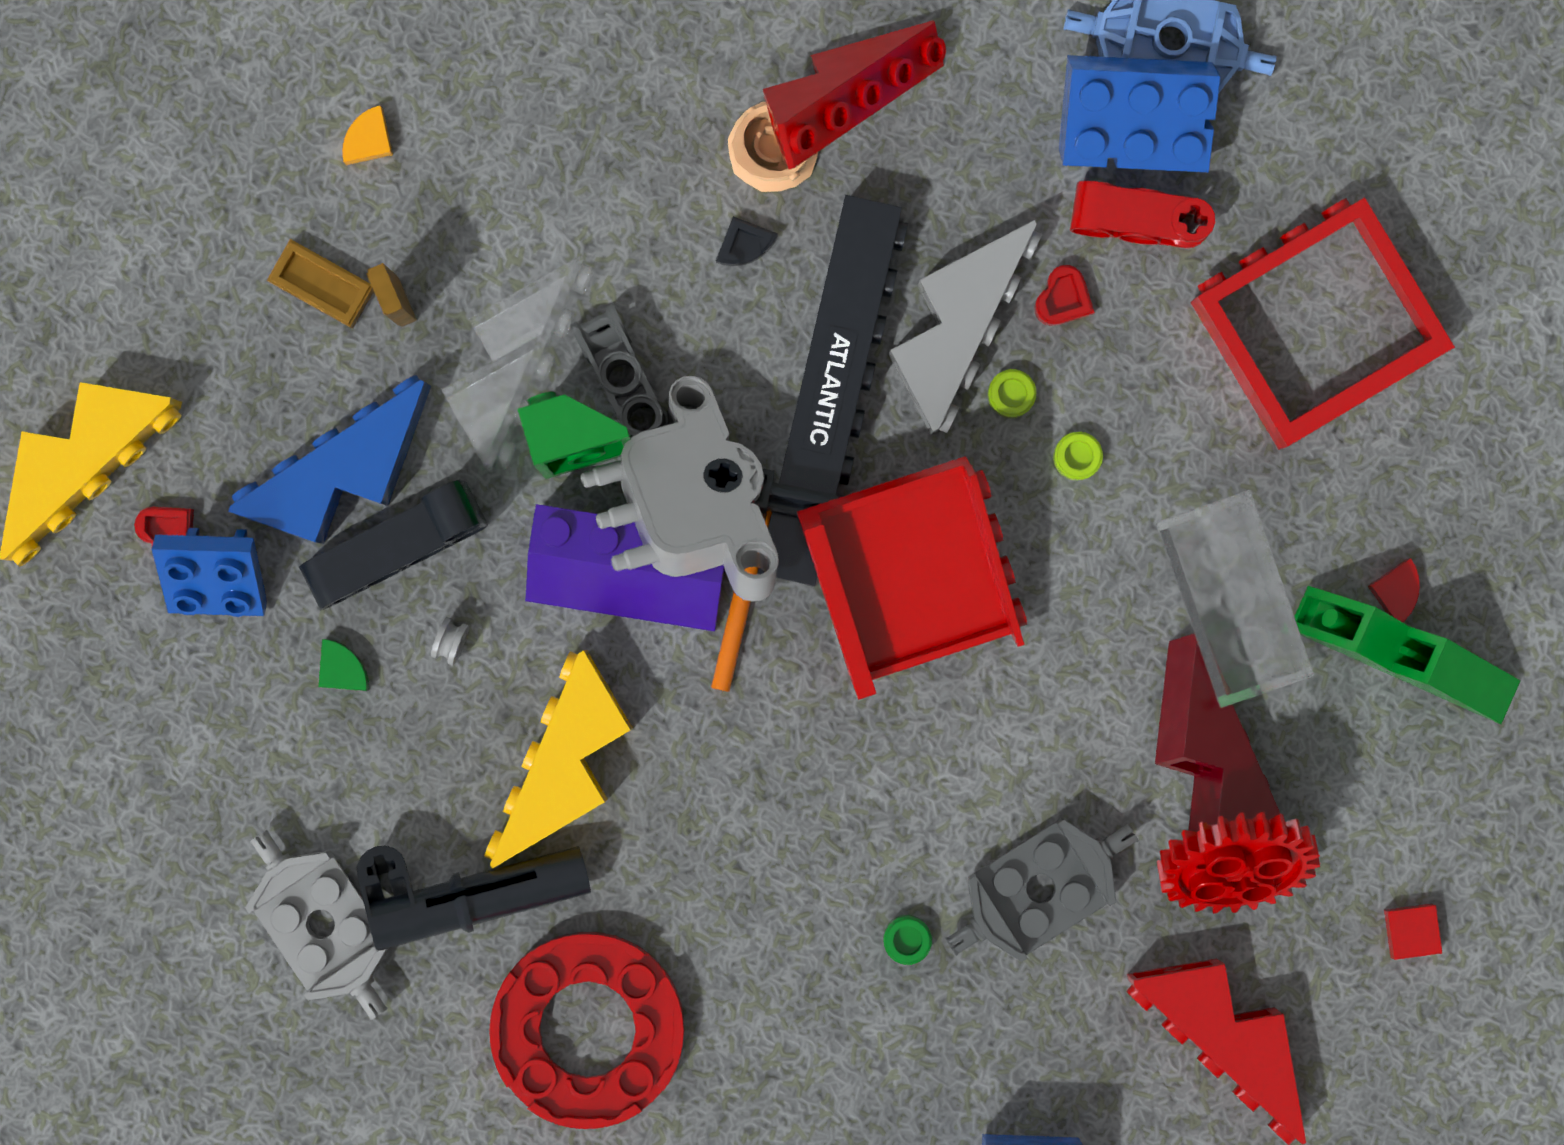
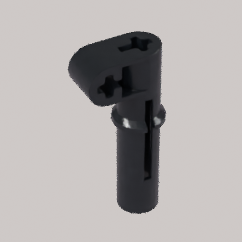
M386 845L375 846L367 850L360 857L357 864V876L376 951L462 929L467 933L474 932L473 925L591 893L586 867L579 846L460 878V874L457 872L447 882L414 891L402 854L395 848ZM388 873L394 896L388 898L384 897L380 884V875Z

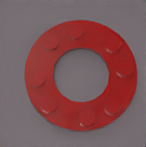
M577 932L565 934L542 943L526 954L513 967L503 981L493 1004L489 1028L490 1045L495 1066L506 1087L509 1086L513 1093L528 1106V1110L544 1120L560 1126L576 1129H598L622 1123L636 1116L664 1091L674 1075L680 1060L684 1041V1016L680 998L672 980L659 962L638 945L615 935L599 932ZM589 981L607 985L621 995L633 1013L636 1032L632 1049L620 1065L606 1074L586 1077L568 1073L552 1061L543 1047L540 1025L544 1008L553 995L571 984Z

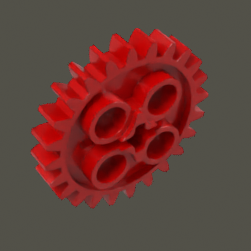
M1244 812L1239 813L1234 821H1228L1224 816H1219L1218 824L1212 826L1200 822V831L1183 830V840H1169V849L1161 850V860L1157 861L1162 893H1167L1169 901L1178 900L1179 907L1181 908L1193 904L1195 912L1210 906L1212 907L1213 914H1217L1224 907H1230L1232 913H1237L1243 905H1248L1251 909L1255 910L1258 908V903L1263 901L1275 904V896L1277 895L1291 897L1293 896L1292 887L1305 888L1307 886L1306 879L1315 878V868L1320 867L1318 846L1315 835H1311L1310 827H1300L1298 819L1285 822L1283 814L1266 820L1265 812H1260L1253 819H1246Z

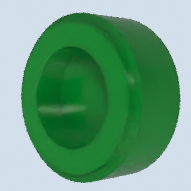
M901 915L894 918L886 926L883 943L891 959L903 965H912L922 961L928 955L932 945V936L923 920L913 915Z

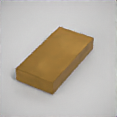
M292 239L287 243L267 279L271 284L352 329L374 292L371 284Z
M384 263L368 269L366 274L383 314L401 327L417 321L399 277Z

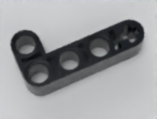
M455 480L423 496L421 498L422 503L301 564L299 569L320 610L330 608L487 528L488 524L467 482Z

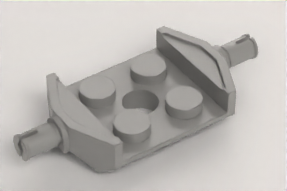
M264 831L258 837L252 839L250 843L253 844L265 864H267L266 870L268 872L265 873L247 903L246 910L249 914L251 912L255 913L307 990L304 994L307 1000L350 993L351 996H356L369 1016L370 1021L388 1009L370 984L374 982L372 976L389 948L376 951L363 898L331 851L315 852L290 857L288 853L283 855L268 833L269 831ZM325 910L333 916L335 927L331 935L322 937L313 933L309 925V919L314 911Z

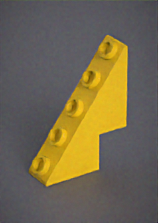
M80 382L70 439L21 432L0 550V560L14 561L20 567L33 559L41 549L38 542L50 531L58 533L68 526L76 517L73 509L86 497L88 500H93L102 494L111 484V480L108 478L111 473L121 464L124 467H128L137 461L146 451V447L143 445L145 441L156 431L159 434L165 433L179 421L182 415L178 410L181 409L182 402L170 397Z
M583 650L578 654L570 651L565 660L559 678L565 680L566 684L560 698L551 696L544 710L540 723L548 727L541 743L532 741L524 758L522 768L529 770L522 788L514 785L506 801L503 812L509 814L510 817L504 832L495 830L486 849L484 857L492 860L490 863L492 869L608 800L584 758L629 732L633 727L588 650Z

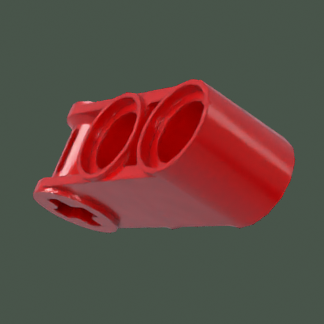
M1079 181L1076 186L1070 231L1075 234L1097 238L1113 237L1136 244H1159L1179 248H1194L1200 245L1213 231L1215 213L1205 200L1199 198L1171 195L1146 188H1123L1098 181ZM1188 213L1194 215L1195 223L1201 224L1193 234L1187 232V224L1179 222Z

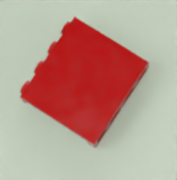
M966 456L797 512L858 700L877 694L873 684L875 679L1007 635H1012L1017 647L1025 645L1020 627L1027 625L1025 612L1018 597L1012 599L1008 585L1016 583L1014 573L1007 555L1000 557L996 543L1004 541L1001 527L995 513L987 514L984 500L991 498L990 488L984 471L979 470L975 472Z

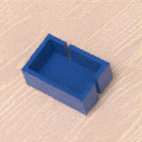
M1067 55L1059 139V153L1062 164L1065 166L1107 168L1108 158H1113L1116 168L1209 173L1214 129L1209 120H1215L1220 85V74L1213 62Z

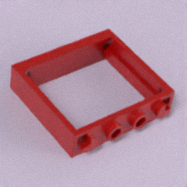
M1365 197L1353 205H1350L1347 198L1339 201L1323 211L1321 214L1325 221L1310 230L1305 222L1280 237L1284 245L1270 254L1266 252L1264 247L1258 249L1240 260L1238 263L1243 270L1226 279L1223 272L1214 275L1197 286L1201 295L1190 302L1278 450L1292 445L1455 348ZM1353 222L1423 337L1424 342L1289 421L1220 306L1219 301Z

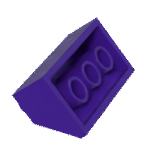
M536 504L528 549L525 601L715 632L725 573L723 565L678 577L662 574L652 564L631 570L616 571L611 562L613 556L622 554L625 550L643 546L635 522L615 528L601 529L597 525V514Z

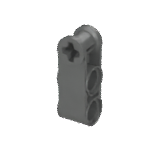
M614 305L607 306L606 313L581 325L577 322L570 324L575 338L588 363H591L620 424L627 427L631 436L644 432L635 430L630 425L633 412L643 407L650 408L656 415L653 426L648 430L666 426L664 412L630 345L632 341ZM627 365L633 368L635 372L632 382L622 388L611 385L609 378L612 370L617 366Z

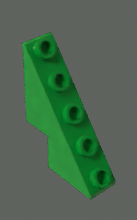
M1312 586L1307 587L1289 627V630L1498 724H1502L1521 681L1447 638L1410 627L1377 607Z

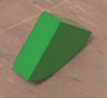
M322 639L318 687L369 691L368 674L357 655L340 642Z

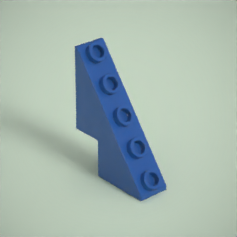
M417 375L406 379L393 389L395 397L381 406L377 402L365 406L353 415L352 418L356 423L339 433L337 428L332 429L317 438L312 443L315 450L300 460L297 455H294L276 465L272 469L275 476L260 486L257 482H253L238 490L231 497L235 503L230 505L228 512L312 542L324 544L343 490L388 506L431 386L420 380Z

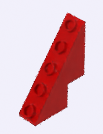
M934 20L813 54L811 59L815 74L763 89L773 133L788 170L797 167L944 66L943 60L946 55V45L944 40L938 37Z
M1217 958L1127 974L1128 981L1132 985L1126 992L1142 1008L1148 1011L1153 1005L1157 1007L1167 1017L1161 1025L1182 1045L1188 1039L1192 1040L1202 1050L1197 1059L1217 1078L1224 1072L1227 1073L1238 1084L1232 1092L1253 1112L1259 1106H1262L1273 1117L1267 1125L1288 1145L1295 1139L1301 1144H1307L1283 1013L1272 1007L1234 1014L1226 967Z

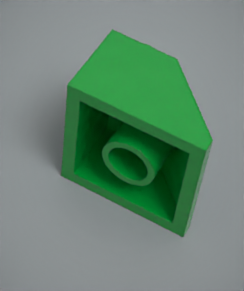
M555 392L541 393L527 400L528 406L517 409L533 464L545 479L621 457L624 444L631 440L632 437L626 426L565 394L557 397Z

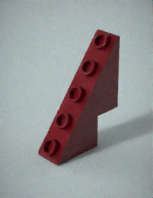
M1199 632L1169 641L1155 764L1194 776L1188 830L1193 832L1200 831V822L1211 826L1218 824L1219 816H1224L1228 821H1234L1238 814L1243 812L1246 815V819H1253L1260 812H1265L1266 820H1270L1281 813L1270 791L1269 782L1263 774L1252 750L1248 734L1243 729L1230 700L1229 691L1223 684L1215 666L1207 642Z

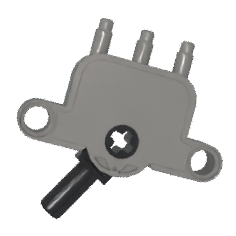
M683 376L677 379L670 387L668 425L632 436L631 440L624 444L621 460L583 472L581 474L582 484L588 488L621 480L627 504L613 507L606 512L597 514L596 522L601 529L615 528L635 522L643 546L628 549L622 554L613 556L611 562L614 570H631L652 564L662 574L678 577L723 565L731 587L737 596L751 602L761 601L769 597L774 590L779 562L778 553L765 523L767 511L798 517V511L837 499V496L830 493L773 483L774 470L762 468V464L754 452L740 443L729 441V431L709 384L700 377ZM689 404H690V405H694V406H696V407H698V408H696V409H686V408H683L682 406H683V405H689ZM748 567H758L765 572L759 575H754L748 573L744 569Z

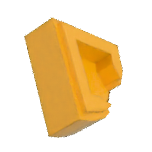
M381 105L363 112L349 127L342 149L343 162L346 165L393 155L385 115Z

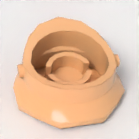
M760 102L746 110L736 121L728 137L729 154L734 174L760 192H781L796 187L811 176L817 160L818 152L797 167L788 170L773 133L766 102Z

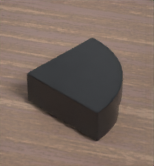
M733 216L716 258V263L726 266H741L752 263L759 259L757 257L762 254L765 255L775 243L778 233Z

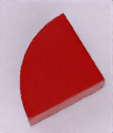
M1411 558L1404 560L1368 585V588L1385 612L1401 622H1404L1410 616L1419 597V575Z

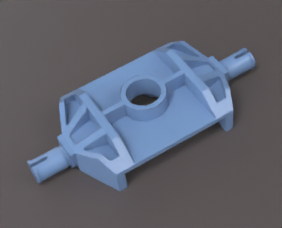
M1112 0L1104 12L1099 11L1096 17L1068 9L1063 30L1091 34L1092 38L1096 39L1099 57L1213 62L1220 74L1219 93L1237 70L1242 71L1245 69L1271 76L1275 67L1273 64L1276 62V55L1272 56L1248 51L1249 45L1244 44L1241 17L1236 5L1215 0ZM1165 27L1178 28L1184 35V46L1179 50L1166 49L1160 42V31Z

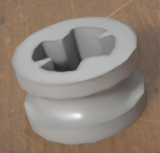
M445 617L434 640L431 657L438 659V657L444 656L447 658L448 664L455 665L468 636L469 625L463 623L457 627L453 624V619Z

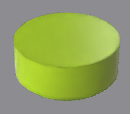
M1008 369L1000 372L993 378L988 387L987 396L991 408L998 415L1005 418H1018L1032 408L1037 392L1035 383L1028 374L1021 370Z
M1072 432L1064 436L1057 443L1053 453V460L1056 469L1064 477L1070 480H1084L1094 475L1100 468L1103 460V451L1100 443L1092 435L1085 432Z

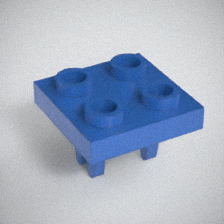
M188 528L186 536L155 535L152 553L168 613L231 615L235 617L265 615L267 606L265 588L254 538L247 537V529H236L234 537L199 536V528Z

